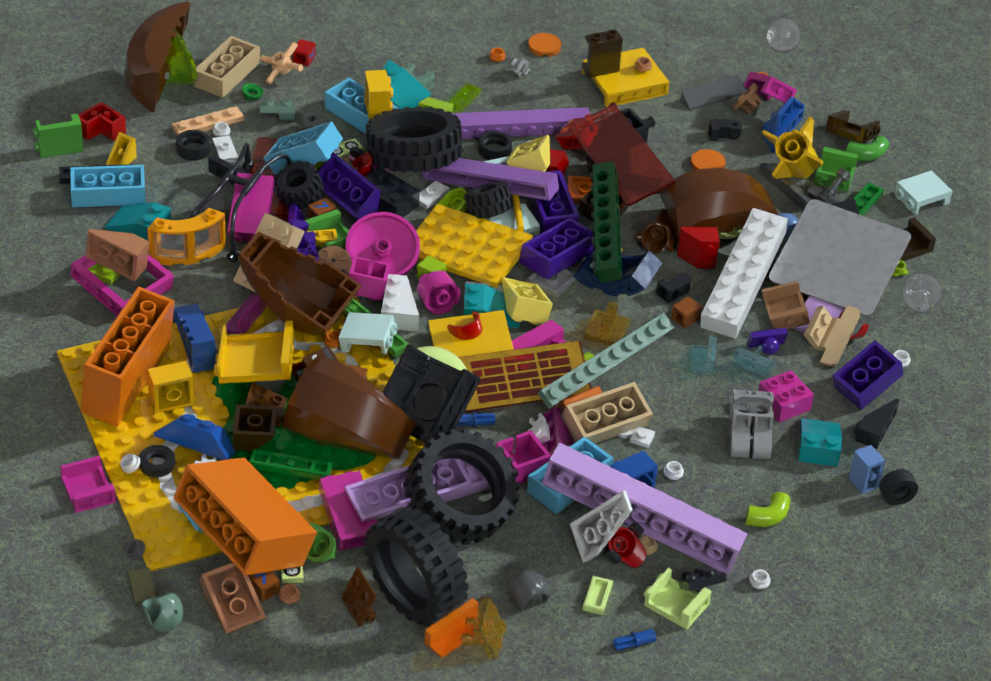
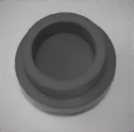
M139 539L130 540L125 547L128 558L132 560L141 558L145 552V543Z

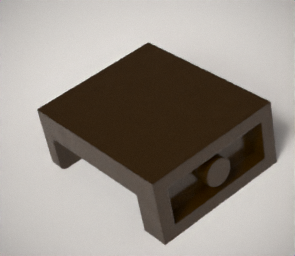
M614 29L586 35L585 39L589 44L587 62L582 63V70L587 77L592 78L619 72L623 38L618 31Z
M842 110L828 115L825 132L863 143L874 139L881 130L880 121L878 120L862 126L848 122L850 111Z
M915 217L909 219L907 228L902 229L911 235V239L900 259L902 261L933 252L936 238Z

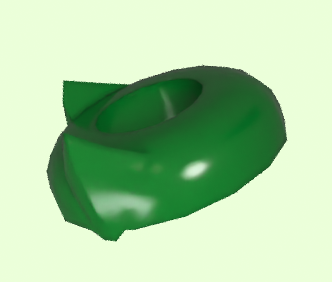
M246 83L242 87L245 100H258L263 97L264 90L257 84Z

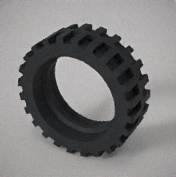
M408 106L403 109L395 108L392 111H384L381 115H375L374 119L371 118L366 124L367 153L371 155L372 163L375 166L380 165L382 169L388 168L389 171L395 172L397 170L401 171V173H406L407 171H413V173H419L418 171L428 172L431 169H441L444 165L449 166L451 162H456L458 157L460 158L462 155L461 120L455 114L452 115L450 111L445 112L443 109H433V107L421 108V106H416L415 108H409Z
M450 429L446 435L444 432H441L434 439L431 438L408 466L406 472L409 474L404 481L405 485H409L405 490V497H410L411 499L408 506L412 507L413 510H421L422 515H429L433 523L437 522L441 526V531L444 534L447 533L451 543L455 544L458 540H462L463 545H469L473 539L475 543H479L485 537H491L515 511V504L520 498V495L516 494V492L521 488L520 482L515 480L519 475L518 471L511 467L513 460L511 457L506 458L503 454L505 449L502 446L497 448L493 444L495 440L490 437L487 440L482 438V433L476 431L474 435L469 434V429H462L460 433H457L456 429ZM447 458L459 459L471 464L483 474L492 492V506L483 515L464 514L454 510L442 500L432 480V469L439 460Z
M407 506L397 509L369 527V530L365 533L364 545L367 548L364 549V552L368 556L367 564L373 571L372 576L380 585L379 589L381 592H384L388 597L389 603H393L399 613H404L406 618L410 621L414 620L415 624L430 626L465 603L468 597L466 591L469 590V584L465 579L468 576L462 567L464 565L463 560L459 559L456 553L458 552L456 546H452L449 541L450 537L447 533L444 534L441 531V526L437 522L433 523L429 515H422L421 510H413L412 507ZM408 554L410 555V557L414 560V562L416 563V565H417L418 568L420 569V571H421V573H422L424 579L422 578V576L418 573V571L416 570V568H415L414 565L412 564V562H411V560H410Z

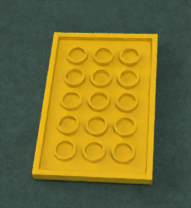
M437 204L416 230L420 241V252L417 261H423L429 255L447 264L446 271L498 288L502 283V278L507 276L519 260L522 244L533 239V235L483 218L478 219L476 216Z

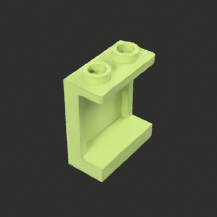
M668 568L663 574L660 573L652 586L649 585L644 592V606L679 626L688 629L710 604L712 591L705 587L700 593L694 590L680 589L679 582L671 577L672 570Z

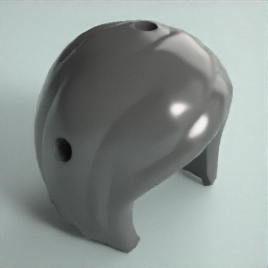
M526 569L520 571L513 577L509 585L511 599L521 612L525 605L533 598L541 595L545 603L551 595L546 579L534 570Z

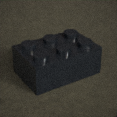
M378 167L365 176L368 181L380 190L377 212H389L405 217L419 206L420 190L395 175Z

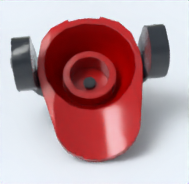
M358 147L350 148L349 153L355 158L352 161L353 167L365 177L373 171L371 155L364 153Z
M636 522L631 523L628 528L619 527L607 543V559L614 564H618L621 560L632 568H638L644 562L647 555L646 549L637 538L642 535L644 529Z

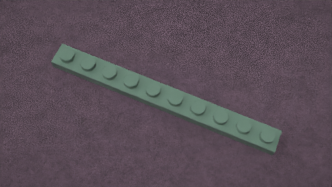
M662 313L546 386L537 394L548 409H550L666 335L675 327L667 316Z

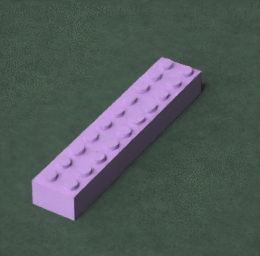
M562 443L558 444L552 454L542 481L543 485L592 509L600 506L620 492L626 491L632 512L623 524L630 526L631 523L636 522L644 529L643 534L726 574L730 573L747 536V533L739 528L714 518L699 509L685 504L683 501L677 500Z

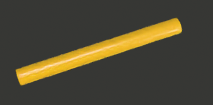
M512 194L517 231L523 232L524 224L519 195Z

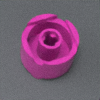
M434 271L422 275L417 287L419 299L435 315L450 312L452 310L451 307L455 303L457 305L460 300V289L445 271Z

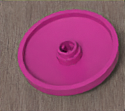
M375 212L360 218L350 228L346 238V251L351 257V262L354 256L370 259L367 274L369 276L372 273L374 260L391 264L389 274L405 276L413 269L418 260L420 241L415 228L405 218L394 213Z

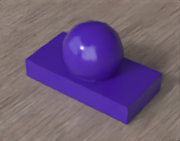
M779 328L750 332L747 346L748 348L761 347L763 353L773 355L778 351L779 344L785 343L788 335L787 329Z

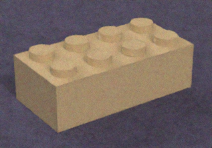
M230 36L193 70L194 87L223 98L260 64V47Z
M267 213L264 214L256 233L259 231L281 241V244L288 248L291 246L297 248L305 232ZM240 265L233 281L255 292Z
M632 382L566 405L561 418L575 443L586 437L594 444H597L637 427L647 426L653 413L636 383Z

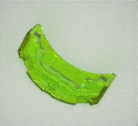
M177 32L175 39H170L172 45L166 57L169 70V78L166 83L192 85L197 81L198 77L196 65L191 52L188 51L183 37Z

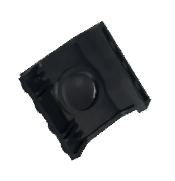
M407 344L382 393L416 422L411 436L427 443L431 438L434 439L438 433L444 432L446 435L450 429H456L481 378L466 369L460 371Z

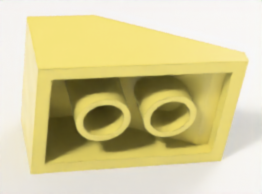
M549 135L516 146L507 159L508 166L546 172L550 165Z
M502 278L506 311L512 320L522 322V320L529 321L533 325L544 324L548 321L553 303L538 284Z

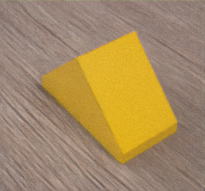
M119 132L105 165L130 164L137 158L136 138Z

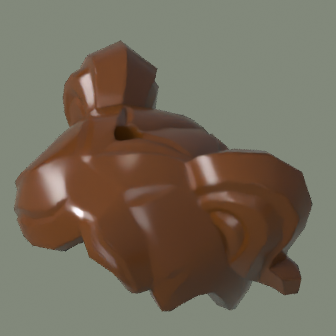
M650 222L644 230H639L635 235V239L642 243L644 249L653 253H660L666 249L673 252L676 246V241L670 234V228L661 222Z

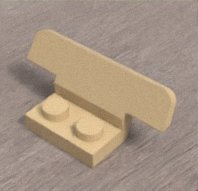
M847 305L839 319L832 318L824 306H817L804 336L814 349L825 351L820 360L821 365L827 367L837 366L860 318L859 309Z

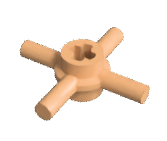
M295 42L290 44L285 53L277 52L272 57L261 56L260 61L272 64L273 68L265 81L267 84L271 85L278 74H287L291 69L300 72L303 70V65L291 62L290 56L298 46Z

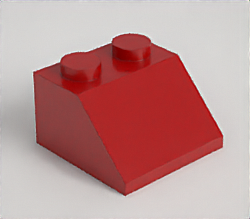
M681 227L677 256L696 268L715 269L720 242L717 227Z

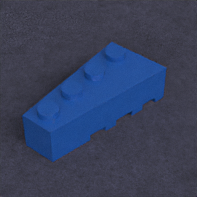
M198 304L175 307V322L192 372L214 369L216 353L218 352L215 349V339L205 320L203 310H200Z

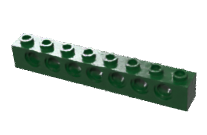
M614 161L594 164L593 172L590 173L591 182L593 183L591 185V194L594 196V198H591V205L594 209L591 215L593 222H595L592 225V232L595 238H592L595 249L593 251V259L596 262V265H593L594 275L598 276L600 283L622 279L618 173Z

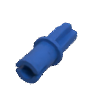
M473 412V414H463L457 426L476 427V425L495 424V414H476V412Z
M652 628L637 633L632 631L630 635L615 638L613 646L617 651L631 647L638 648L639 645L655 642L656 634Z

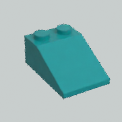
M391 60L387 61L382 70H386L387 77L391 78L393 98H390V101L395 106L399 107V109L408 106L409 108H415L419 102L431 96V92L404 68Z
M155 202L124 205L107 223L105 229L135 234L148 241V227L157 217L171 220V207Z
M465 283L463 316L472 315L474 311L486 313L504 310L508 327L520 328V322L512 320L506 311L504 293L484 284Z
M801 418L798 462L838 467L842 446L840 423Z

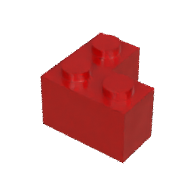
M102 101L78 114L82 126V137L87 141L99 134H103L112 141L116 140L119 132L126 134L125 116Z

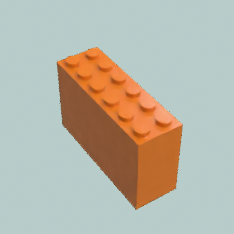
M141 287L136 289L84 364L81 413L116 427L119 426L148 382L147 369L158 367L170 349L175 300Z
M246 458L187 464L173 498L245 576L303 566L317 535V531Z

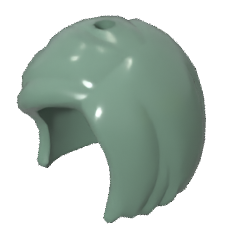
M166 593L141 603L149 624L158 632L171 631L182 621L183 606L180 598L175 593Z

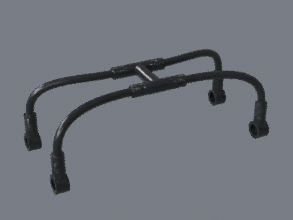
M245 143L236 163L217 184V188L190 214L189 218L195 217L198 211L220 190L224 189L228 182L245 186L240 192L231 215L229 253L227 254L229 261L236 262L239 255L236 249L234 231L235 219L241 201L248 195L260 179L261 174L271 164L279 159H286V165H291V158L288 155L280 154L273 157L248 180L234 175L243 157V170L250 172L254 167L249 144Z

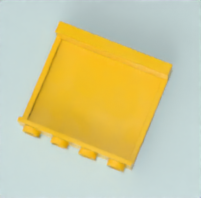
M644 47L622 52L619 72L592 77L604 95V105L606 108L668 95L669 81ZM638 58H649L652 68L646 72L637 70L635 62Z
M504 310L479 313L482 333L477 338L471 340L456 338L448 331L447 326L449 324L453 326L470 324L475 321L472 315L428 320L429 336H431L433 346L446 349L458 358L514 350ZM516 356L503 357L505 364L516 363ZM501 358L473 361L470 364L471 368L475 369L502 365ZM515 365L505 366L507 373L516 372ZM503 366L484 369L485 376L504 373ZM482 369L472 371L478 377L483 376Z
M293 320L285 321L284 331L230 335L227 334V327L224 324L222 332H219L218 353H216V364H214V374L218 376L219 384L291 379L295 342Z

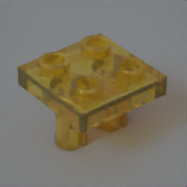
M609 302L606 312L595 309L585 331L584 339L611 346L626 337L631 325V318L617 315L618 304L616 302Z
M490 597L482 598L477 616H467L465 621L466 628L468 630L473 629L474 632L462 633L461 642L464 647L480 644L489 659H498L499 651L502 648L503 635L506 632V623L500 617L498 609L492 603Z

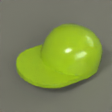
M462 188L453 189L437 204L466 213L468 208L464 196L467 192Z

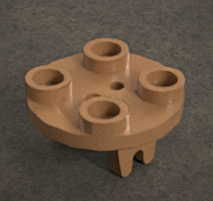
M754 83L746 93H743L731 108L735 112L740 108L747 114H751V110L754 111L758 106L757 103L760 104L762 102L756 93L759 87Z
M328 246L321 249L318 253V261L322 263L326 261L349 275L352 262L346 250L338 246Z

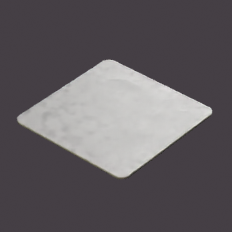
M813 199L806 205L772 268L769 279L778 285L798 281L800 291L803 294L844 309L849 305L859 309L861 315L870 316L873 314L911 239V235L905 230Z

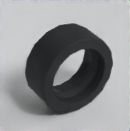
M187 130L180 133L176 138L177 154L181 158L190 161L205 158L210 152L209 136L200 130ZM188 143L201 144L198 147H187L185 145Z
M489 131L480 136L478 151L484 159L493 160L511 155L512 140L507 134L499 131ZM488 144H500V145H502V146H504V147H502V148H490V147H488V146H486V145H488Z

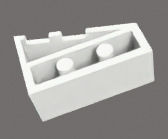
M388 274L381 314L393 315L394 322L397 323V329L418 332L419 313L408 277Z

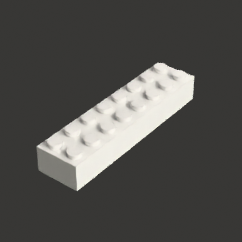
M756 208L752 209L701 314V328L736 339L786 234L788 218Z

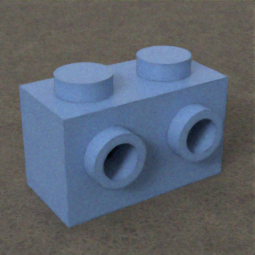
M872 445L859 448L854 452L849 479L862 494L879 488L885 460Z

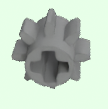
M521 56L512 58L509 63L512 66L510 71L519 77L522 74L527 75L530 70L527 67L529 62Z

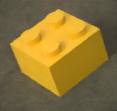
M386 70L365 71L364 100L368 119L370 120L371 118L374 119V116L377 114L381 115L382 112L392 111L393 103L390 101V98H393V87H391V78L387 77Z
M187 361L147 369L149 399L155 414L194 405L193 375Z

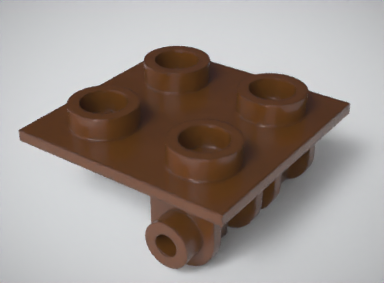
M251 382L245 405L277 407V426L280 427L287 398Z
M356 567L341 599L357 625L362 627L364 621L372 623L376 619V613L371 607L377 595L360 568Z

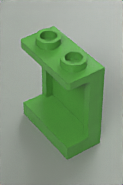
M71 114V121L41 126L39 120L35 121L36 127L33 128V134L37 141L34 142L35 151L39 152L41 158L83 152L82 126L78 114Z
M824 147L821 158L824 163L816 170L814 184L829 188L838 177L836 172L839 168H843L851 177L847 182L843 181L837 190L848 192L856 168L858 154Z
M338 209L305 220L309 225L307 231L336 229L338 239L325 243V247L338 246L346 250V238L349 231L342 224L341 213ZM316 245V247H317L319 250L325 248V247H319V246Z

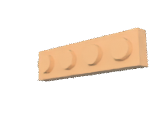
M237 106L172 123V128L177 136L187 130H200L204 132L213 129L218 122H225L230 125L244 121V115Z

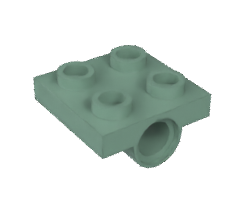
M263 100V103H260V113H279V121H295V103H291V100H281V103H274V100Z

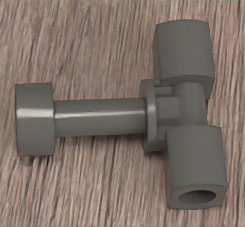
M839 168L836 172L838 177L829 188L824 187V189H821L812 184L807 193L814 199L822 200L828 204L839 203L841 201L835 198L834 192L843 181L847 182L851 175L843 168Z

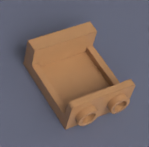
M798 281L762 290L772 329H791L810 323L807 307L804 304Z

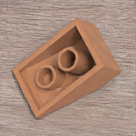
M96 229L88 230L87 258L133 281H136L147 268L149 241L131 233Z
M234 563L201 574L199 579L200 586L226 634L266 619L249 576H245Z

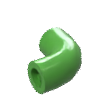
M876 136L869 144L850 141L846 152L858 154V161H873L886 153L889 141L883 136Z

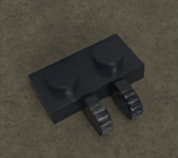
M701 568L694 569L693 574L686 571L682 573V580H679L680 589L693 591L727 581L726 573L719 572L717 569L703 571Z

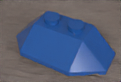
M790 97L776 112L771 114L768 121H765L762 130L777 137L784 132H792L791 130H794L803 118L805 104L794 97ZM763 135L771 152L775 153V145Z
M183 414L154 432L155 437L221 460H228L235 455L233 443L227 430L215 425L211 421L195 418L191 414Z

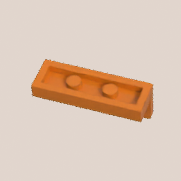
M472 598L425 630L424 643L439 657L443 658L486 629L489 623L478 615L479 603Z

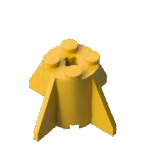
M808 117L800 131L791 130L792 132H784L779 137L763 130L762 134L775 145L776 155L780 160L771 174L773 178L796 177L806 179L824 163L817 156L812 146L814 126L812 117Z

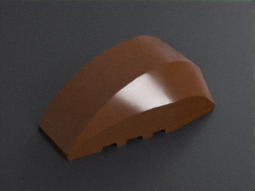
M189 2L168 6L151 15L135 31L129 43L124 72L126 86L132 96L149 111L155 112L166 85L167 79L164 78L165 74L171 71L172 65L169 63L172 56L176 57L178 51L175 49L177 42L181 43L188 24L191 4Z
M708 168L689 171L670 180L659 192L678 240L681 227H717L718 235L719 232L726 231L728 233L739 226L743 228L753 208L778 215L768 191L762 184L751 176L736 170Z
M258 231L238 255L241 268L249 284L259 298L284 324L285 321L293 320L294 330L309 335H326L346 311L362 285L326 261L324 263L315 260L316 257L310 254L306 256L299 253L297 248L292 246L288 248L282 245L281 241Z
M316 356L304 369L287 404L282 423V429L317 445L348 449L398 460L416 426V422L351 367L320 356Z

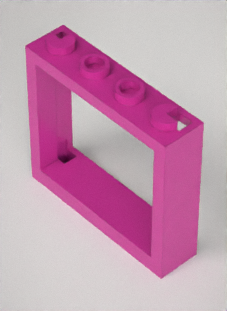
M148 254L147 268L145 270L153 275L157 281L145 289L162 295L173 287L174 275ZM86 255L71 263L70 276L118 317L130 298L124 301L88 269L97 264V262L87 258Z

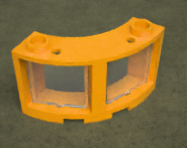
M208 208L200 215L184 220H166L157 217L148 227L149 255L161 265L169 266L181 263L190 265L199 263L200 260L207 257L212 258L226 247L225 213Z

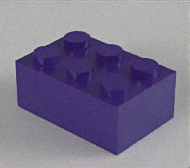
M874 340L833 374L834 387L862 410L903 376V365L900 360Z

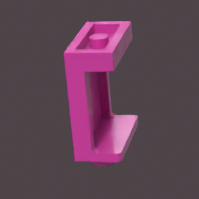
M751 71L743 86L749 89L755 83L759 87L756 91L758 95L768 100L773 97L783 103L790 97H794L797 89L772 76Z
M100 456L60 466L61 480L75 513L116 503L114 486L109 484L105 476Z

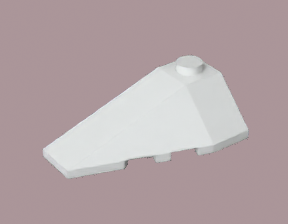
M626 491L620 492L570 524L583 563L600 554L632 512Z

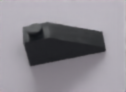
M894 399L865 415L861 423L857 422L854 433L857 434L855 441L867 446L872 445L875 449H878L897 413L900 400Z

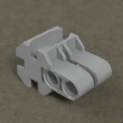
M733 389L729 405L730 457L749 458L750 445H752V459H771L773 392Z

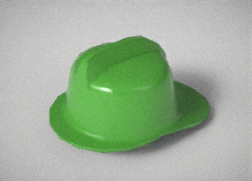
M309 523L317 531V535L307 555V559L319 563L326 562L331 558L334 559L336 549L335 537L319 525Z

